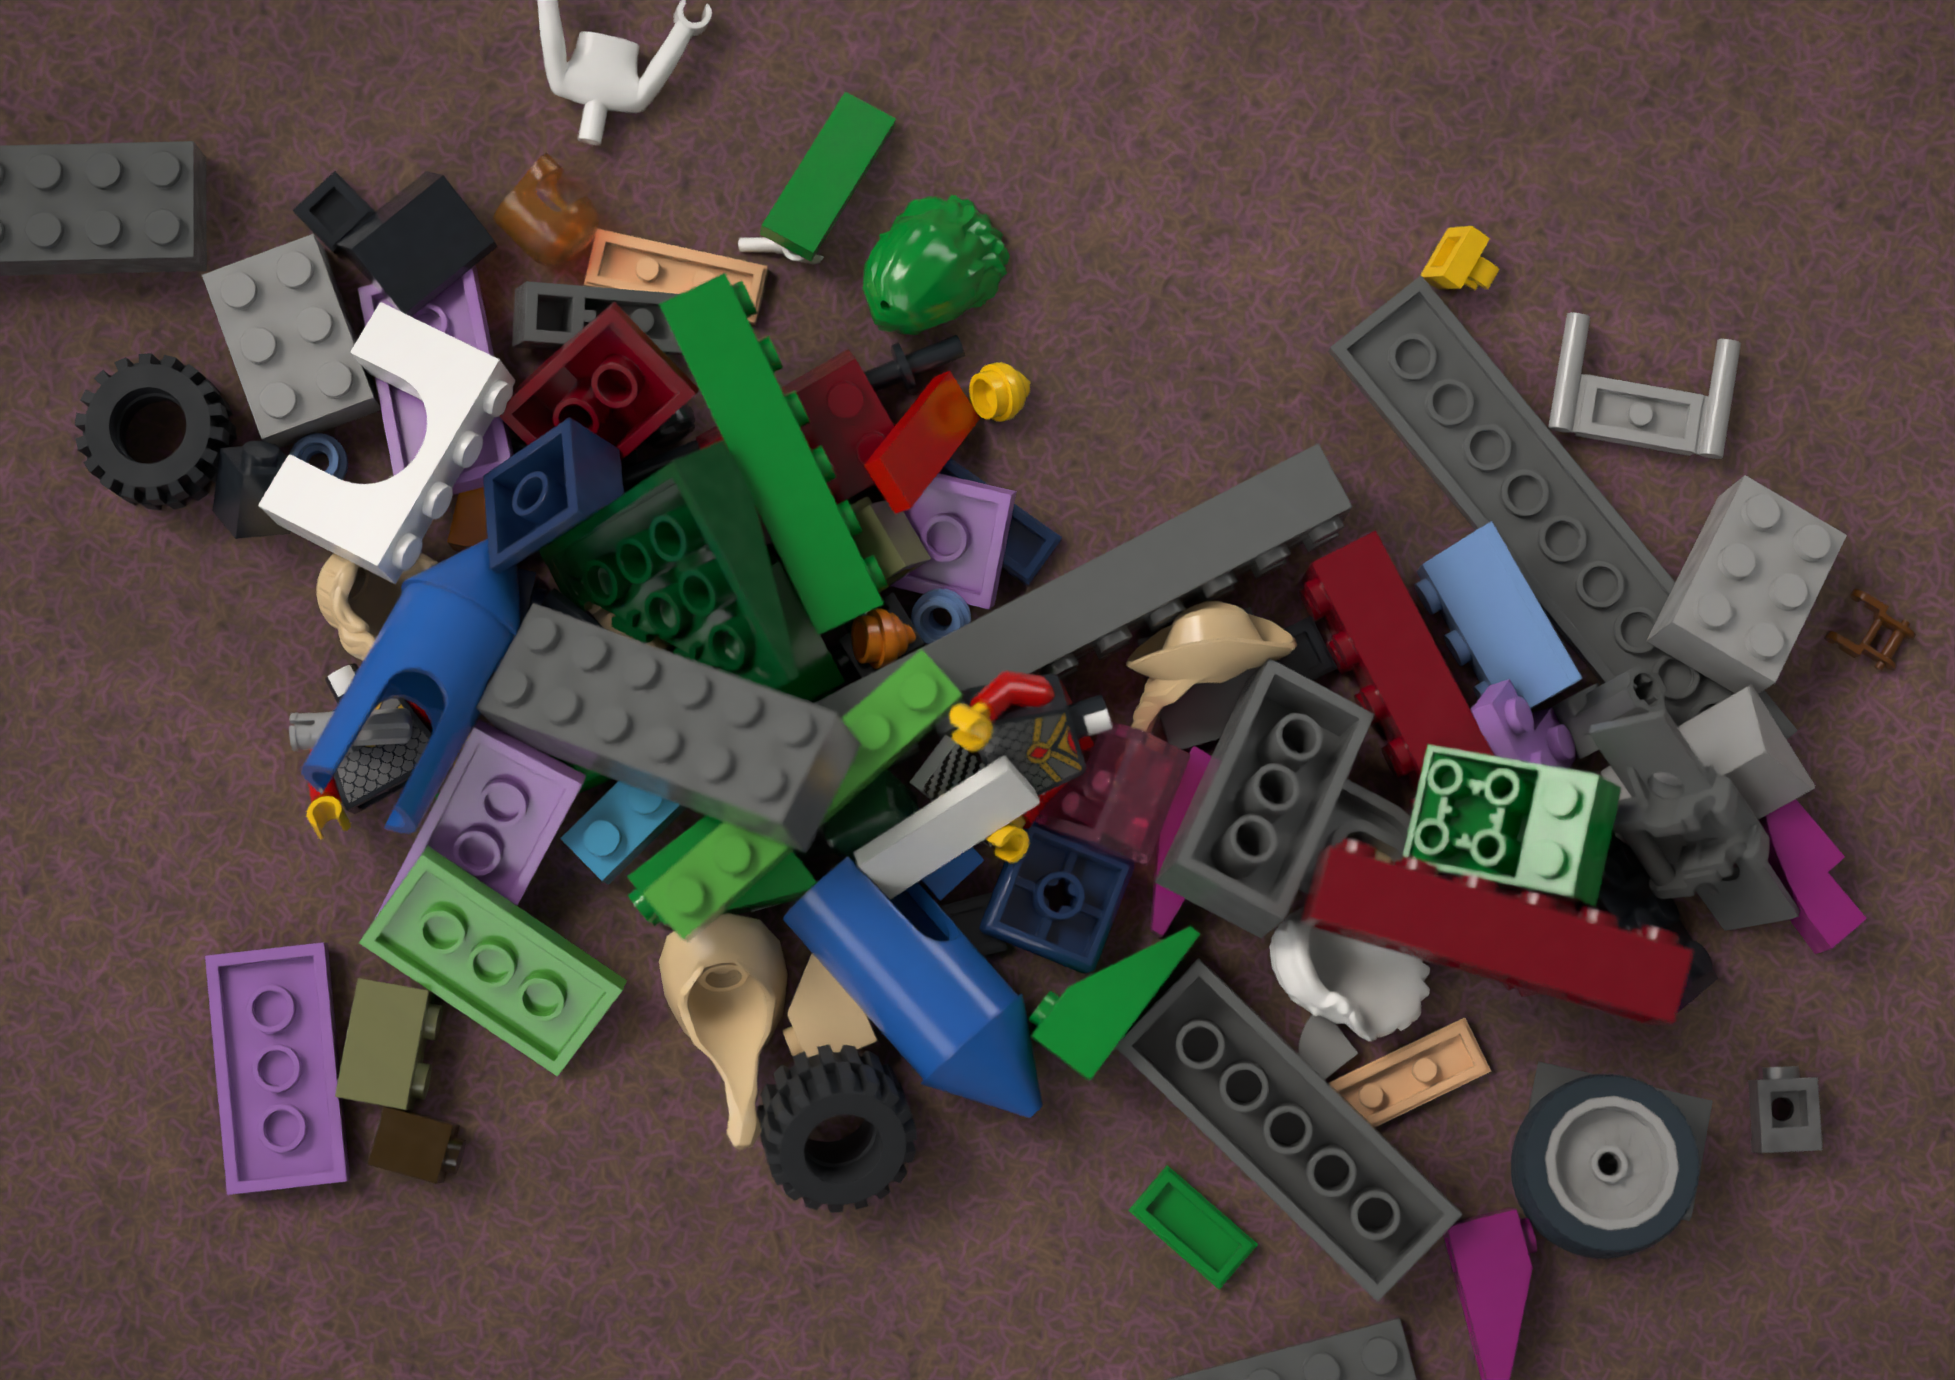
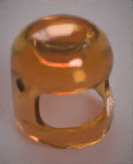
M548 153L541 155L503 200L494 213L493 221L534 261L546 267H558L569 263L588 247L596 235L599 225V214L595 205L587 196L578 199L571 205H568L557 191V183L562 177L564 169ZM536 189L542 192L562 211H554L549 208L537 195Z

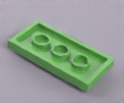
M430 846L425 848L359 942L557 1077L623 991L627 981Z

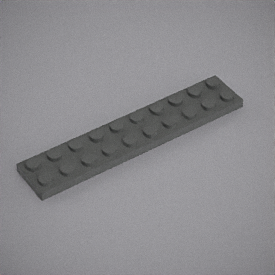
M1421 275L1330 347L1328 351L1474 530L1476 531L1491 521L1493 522L1548 620L1602 685L1642 664L1648 671L1658 673L1667 689L1664 696L1665 709L1676 726L1683 724L1735 694L1646 641L1675 584L1674 580ZM1765 690L1758 694L1786 740L1798 731Z

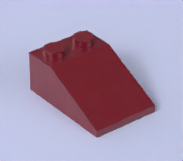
M614 302L527 377L515 389L512 397L506 404L505 411L499 417L527 445L566 419L571 418L619 448L622 461L696 395L700 389Z

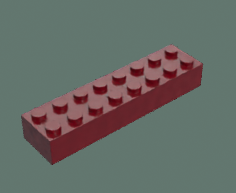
M1376 530L1312 562L1302 577L1305 588L1299 590L1300 597L1313 621L1316 622L1323 618L1331 632L1332 640L1327 642L1326 645L1341 674L1351 671L1360 688V692L1354 695L1356 704L1375 714L1370 727L1378 723L1388 741L1387 745L1382 747L1381 750L1393 775L1397 779L1406 776L1416 795L1428 745L1494 756ZM1416 796L1413 799L1409 800L1412 812ZM1445 874L1448 880L1454 881V877H1457ZM1498 886L1496 894L1513 898L1514 894L1521 895L1522 892ZM1558 900L1556 911L1572 915L1573 911L1576 912L1572 902ZM1503 983L1508 991L1514 988L1518 989L1521 997L1539 994Z

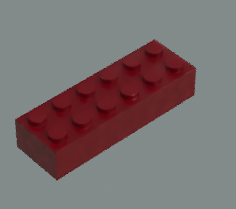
M1342 839V842L1336 843L1335 847L1329 846L1318 854L1299 921L1301 925L1650 1026L1672 1024L1675 1021L1693 950L1677 946L1679 938L1677 934L1649 926H1642L1641 930L1632 929L1631 932L1617 929L1619 918L1591 909L1582 908V912L1573 911L1572 915L1556 911L1558 900L1537 893L1522 891L1521 895L1514 894L1513 898L1496 894L1498 883L1469 874H1462L1461 878L1454 877V881L1437 877V865L1411 857L1402 856L1401 861L1395 860L1394 864L1376 859L1378 848L1357 841Z

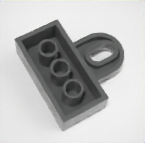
M1269 658L1246 681L1155 883L1262 938L1285 919L1297 889L1306 894L1308 893L1318 854L1327 847H1335L1336 843H1341L1342 839L1356 838L1378 848L1379 851L1388 855L1394 863L1395 860L1401 861L1411 817L1397 805L1346 779L1375 714Z

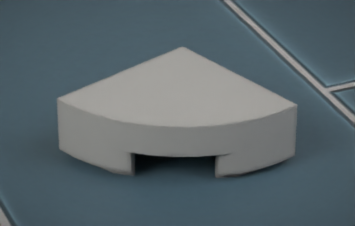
M1313 1014L1306 1021L1299 1039L1298 1054L1324 1079L1358 1054L1334 1022L1320 1015L1313 1016Z

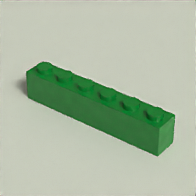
M723 273L660 303L661 310L722 437L753 494L758 512L817 634L820 635L884 604L878 592L889 587L874 555L862 559L852 537L863 533L848 500L836 505L826 483L837 477L822 446L809 449L800 428L809 424L810 421L795 390L784 395L775 378L774 373L784 369L769 335L757 340L747 318L758 312L743 281L741 280L731 285L726 273Z

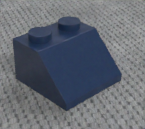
M568 418L483 475L490 570L497 574L502 573L537 553L624 495L620 449L573 419Z

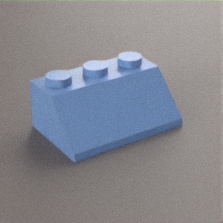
M1492 521L1423 563L1416 571L1421 581L1414 584L1421 602L1431 615L1439 611L1451 631L1444 635L1449 651L1460 666L1469 663L1480 682L1473 687L1478 700L1489 685L1510 679L1518 697L1524 698L1530 709H1533L1582 679Z

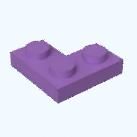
M1510 679L1489 685L1471 709L1483 736L1496 757L1569 769L1576 759L1572 735L1565 725H1560L1553 708L1549 707L1532 713L1526 700L1518 697Z

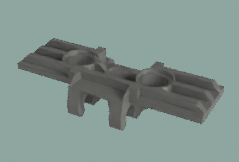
M1666 709L1591 725L1589 730L1590 736L1631 795L1630 798L1619 800L1612 832L1620 833L1650 876L1649 887L1657 898L1667 899L1694 896L1695 891H1697L1724 931L1799 917L1800 909L1767 861L1770 837L1731 779L1717 774L1712 765L1705 767L1702 765ZM1660 772L1671 774L1677 777L1682 784L1677 786L1665 784L1656 779L1653 774ZM1647 830L1652 833L1654 838L1675 834L1682 835L1687 844L1682 847L1677 863H1669ZM1734 863L1738 865L1737 868H1733Z

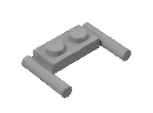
M1567 313L1548 429L1557 432L1575 433V436L1688 456L1699 454L1706 458H1723L1741 347L1739 341L1731 339L1717 340L1709 396H1704L1691 392L1581 374L1590 316L1581 313Z

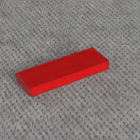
M951 371L935 376L864 464L869 475L895 514L914 506L980 420V417Z

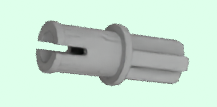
M406 708L373 710L348 753H354L356 746L409 742L413 732L410 711ZM334 711L291 713L289 721L291 724H294V726H289L292 750L313 749Z

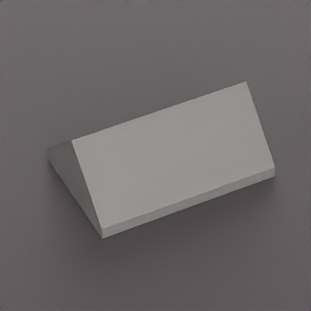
M1752 684L1677 726L1704 767L1712 765L1717 774L1731 779L1757 819L1766 816L1816 787ZM1611 766L1601 771L1603 778L1622 788L1619 800L1631 797ZM1662 772L1653 774L1656 779L1665 784L1673 786L1682 784L1677 777ZM1647 830L1669 863H1677L1682 847L1687 844L1682 835L1675 834L1654 838L1652 833ZM1615 833L1617 838L1627 844L1620 833Z

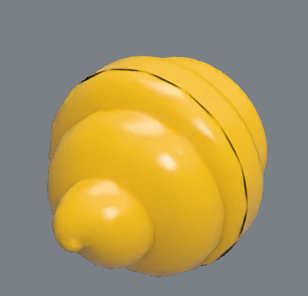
M1003 362L988 364L981 369L980 373L975 374L971 378L969 385L971 403L977 414L984 419L992 418L998 422L1010 420L1024 407L1026 398L1030 393L1031 383L1011 365Z

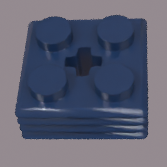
M1034 821L1030 828L1024 829L1029 837V846L1025 855L1017 862L1011 863L1006 860L1004 862L980 923V931L1080 973L1093 972L1101 956L1135 865L1131 860ZM1059 881L1064 884L1063 895L1070 899L1069 906L1058 907L1055 911H1052L1048 908L1049 899L1043 896L1044 888L1054 887Z

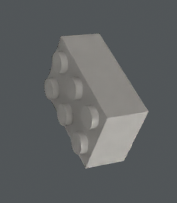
M314 234L202 275L258 431L264 442L276 444L280 448L294 443L309 434L321 433L381 410L379 396L372 376L366 372L350 353L358 338L325 249Z
M1744 475L1718 496L1646 641L1733 693L1742 690L1750 684L1753 685L1758 694L1776 683L1847 535Z

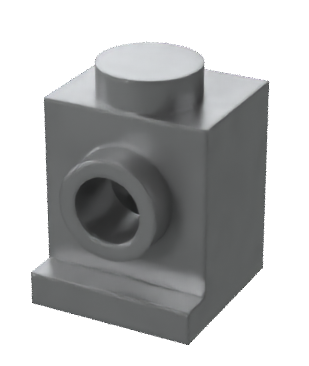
M1799 1066L1762 1068L1763 1080H1748L1752 1132L1751 1152L1770 1153L1822 1150L1818 1077L1800 1078ZM1778 1097L1784 1098L1790 1105L1788 1117L1781 1121L1775 1119L1771 1111V1103Z

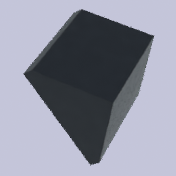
M429 171L424 172L367 220L336 243L344 255L398 311L411 317L498 247L494 239L445 176Z

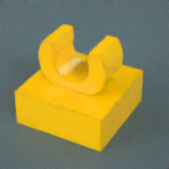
M1473 226L1447 228L1422 271L1421 276L1428 284L1439 290L1461 289L1464 284L1474 290L1477 289L1478 285L1488 290L1500 269L1492 262L1480 256L1490 240L1488 236Z

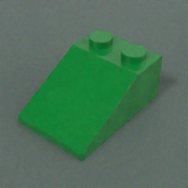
M1188 927L1069 986L1061 997L1050 990L1028 1019L1037 1027L1031 1038L1085 1080H1091L1200 933L1192 927Z

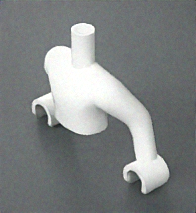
M536 0L538 2L544 65L550 88L557 96L584 104L578 140L591 145L601 144L607 110L639 113L645 110L675 69L690 38L701 34L706 29L712 16L709 4H706L702 21L692 23L683 14L686 0L680 1L674 14V27L650 62L643 76L639 79L637 75L639 45L622 38L600 33L580 32L572 58L567 62L558 0Z

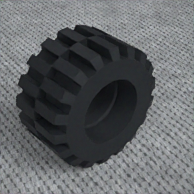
M152 353L139 354V363L135 364L125 357L114 362L118 372L112 376L102 370L94 378L101 384L96 393L94 394L86 389L80 399L81 402L88 406L86 414L76 413L75 426L83 431L82 437L75 438L79 452L87 457V460L83 463L89 472L100 480L99 483L123 500L135 506L139 503L150 510L161 511V506L166 504L175 510L186 507L184 499L190 496L197 501L207 496L208 493L203 487L211 480L216 484L220 448L229 447V439H237L236 426L229 421L228 417L233 415L229 404L220 396L221 392L190 364L186 366L179 359L165 354L163 360H159ZM170 401L178 404L184 410L186 416V433L175 453L165 460L152 464L138 463L132 459L126 446V433L134 415L143 407L154 402Z
M843 1044L840 1052H832L830 1045L818 1046L817 1055L807 1057L805 1051L793 1056L795 1065L790 1069L782 1064L773 1073L776 1085L765 1084L761 1092L763 1105L757 1106V1116L761 1124L760 1138L773 1179L777 1185H783L785 1194L793 1201L803 1197L805 1207L813 1210H818L822 1204H828L830 1212H843L844 1205L854 1203L857 1210L868 1206L867 1198L876 1195L881 1200L891 1193L888 1185L891 1181L901 1183L907 1174L904 1163L913 1162L916 1153L913 1143L914 1140H917L916 1126L902 1085L898 1082L895 1072L888 1063L881 1066L879 1057L868 1050L859 1057L856 1046ZM844 1114L865 1118L855 1132L843 1139L822 1142L808 1138L812 1130L828 1118Z

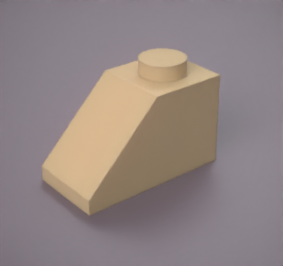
M812 953L787 1013L792 1026L782 1030L792 1056L805 1051L807 1057L817 1055V1047L830 1045L832 1052H840L843 1044L856 1046V1049L860 1050L878 1042L869 1017Z

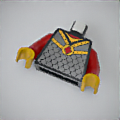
M356 663L340 668L325 678L337 704L359 669ZM391 698L381 702L374 709H408L413 725L412 737L409 742L356 746L354 753L346 754L322 794L308 783L311 804L307 810V818L319 839H324L325 836L322 829L330 820L337 819L344 832L351 828V822L341 806L342 803L346 811L357 814L405 788L432 733L431 721L425 711L418 705L405 699ZM456 757V759H455V761H454L452 767L455 765V763H456V761H457V757Z
M1003 671L988 685L960 691L964 704H958L953 707L950 713V720L952 724L960 728L953 733V741L969 751L975 752L979 750L984 767L1005 755L1037 793L1040 801L1038 805L986 837V841L996 845L995 855L1012 863L1020 860L1027 852L1029 837L1024 829L1031 827L1046 804L1071 780L1083 775L1087 767L1078 740L1110 730L1112 725L1102 694L1067 705L1058 676L1052 674L1038 676Z

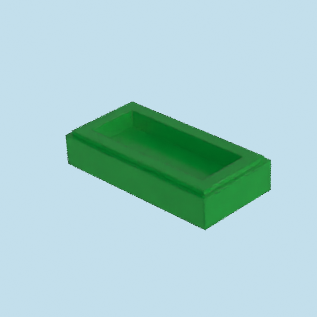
M1168 1165L1162 1169L1128 1209L1131 1214L1219 1290L1258 1245Z

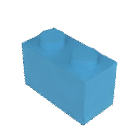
M618 781L560 839L601 881L609 885L687 807Z

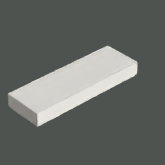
M1004 755L854 852L858 867L889 899H892L1035 807L1040 801L1032 785Z

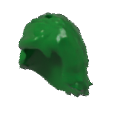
M950 195L947 201L940 197L928 196L908 202L904 212L897 215L891 230L880 233V239L864 265L862 290L873 322L880 331L918 335L931 327L955 320L966 310L981 307L987 300L995 297L1000 280L1007 274L1005 265L1008 264L1010 255L1008 249L1004 247L1001 241L1004 234L991 226L989 215L979 213L974 202L969 199H960L956 195Z

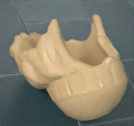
M333 553L326 560L319 573L316 596L322 615L332 627L338 630L344 649L353 657L363 661L401 596L402 583L438 564V562L426 554L420 553L415 564L409 570L403 571L397 583L394 584Z

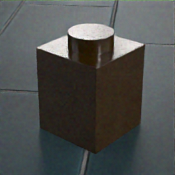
M383 1106L367 1165L435 1184L444 1183L447 1173L456 1175L462 1161L466 1140L457 1138L460 1128L459 1124L405 1109Z

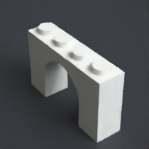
M380 302L350 353L368 374L424 402L427 413V431L419 453L400 473L387 480L373 484L345 482L289 454L259 506L281 527L396 584L403 571L409 570L417 561L422 550V539L433 520L440 518L449 507L453 495L452 488L464 468L470 467L478 458L483 445L482 437L494 417L500 416L505 411L506 404L513 394L512 386L515 380L499 359Z

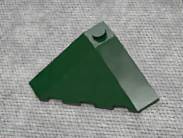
M724 440L673 461L539 551L560 592L584 612L592 609L595 604L615 614L616 616L612 617L611 627L644 644L653 641L655 636L677 646L678 648L674 650V654L716 670L719 668L735 677L771 690H776L799 677L753 494Z

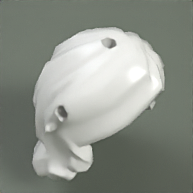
M1303 907L1290 914L1273 934L1269 947L1271 966L1277 980L1290 999L1311 1012L1313 1016L1320 1015L1336 1024L1344 1023L1360 1037L1368 1041H1374L1376 1037H1384L1393 1033L1396 1028L1400 1031L1404 1030L1421 1015V1001L1430 992V988L1424 982L1430 973V967L1422 963V959L1301 925L1299 921Z

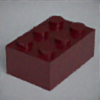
M847 349L781 387L784 395L795 390L810 421L809 424L800 428L809 449L811 450L821 445L837 477L826 483L836 505L875 484L864 464L895 427L856 358ZM717 425L695 437L700 450L724 440ZM756 507L765 545L768 546L773 541Z

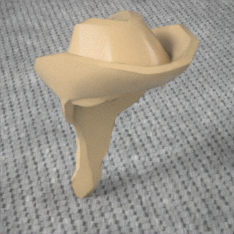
M1220 601L1203 602L1180 613L1174 619L1171 626L1161 629L1136 648L1127 659L1126 666L1149 678L1145 684L1144 693H1142L1140 698V704L1134 711V722L1130 727L1129 737L1123 743L1122 750L1112 762V780L1125 785L1138 772L1146 744L1158 714L1164 706L1176 702L1194 684L1222 683L1240 675L1247 669L1262 666L1269 658L1275 661L1288 655L1297 646L1296 639L1275 622L1248 614L1238 606Z
M722 914L689 943L684 941L676 931L667 935L659 966L664 996L683 1032L691 1038L693 1044L713 1062L725 1082L729 1107V1121L726 1133L736 1149L744 1150L746 1147H752L761 1134V1124L755 1106L758 1097L759 1056L764 1046L770 1041L783 1016L788 972L780 941L759 919Z

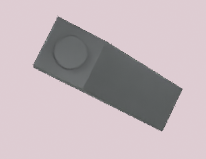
M526 281L515 289L512 347L557 351L615 302L666 355H683L659 305L679 294Z

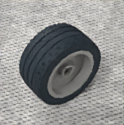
M1615 1074L1588 1075L1569 1081L1549 1092L1525 1116L1518 1129L1512 1148V1185L1518 1204L1525 1217L1529 1218L1531 1225L1547 1240L1568 1252L1584 1257L1617 1258L1642 1251L1660 1242L1684 1218L1693 1201L1698 1185L1700 1172L1698 1147H1696V1140L1692 1129L1686 1122L1687 1119L1680 1109L1661 1091L1647 1083L1627 1076ZM1602 1154H1605V1161L1607 1163L1615 1164V1174L1606 1176L1600 1172L1598 1159Z

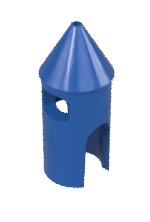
M488 538L414 575L402 583L401 596L301 768V773L307 782L322 794L371 713L381 702L391 698L405 699L418 705L429 717L432 733L421 758L384 826L387 830L407 834L416 831L481 715V712L476 707L486 690V684L490 676L498 669L521 627L517 564L500 574L490 570Z
M847 857L815 884L784 916L783 920L920 1075L923 1079L921 1085L1027 1118L1033 1116L1043 1107L1023 994L1021 993L1018 996L918 882L892 899H889L858 867L857 861L853 862Z

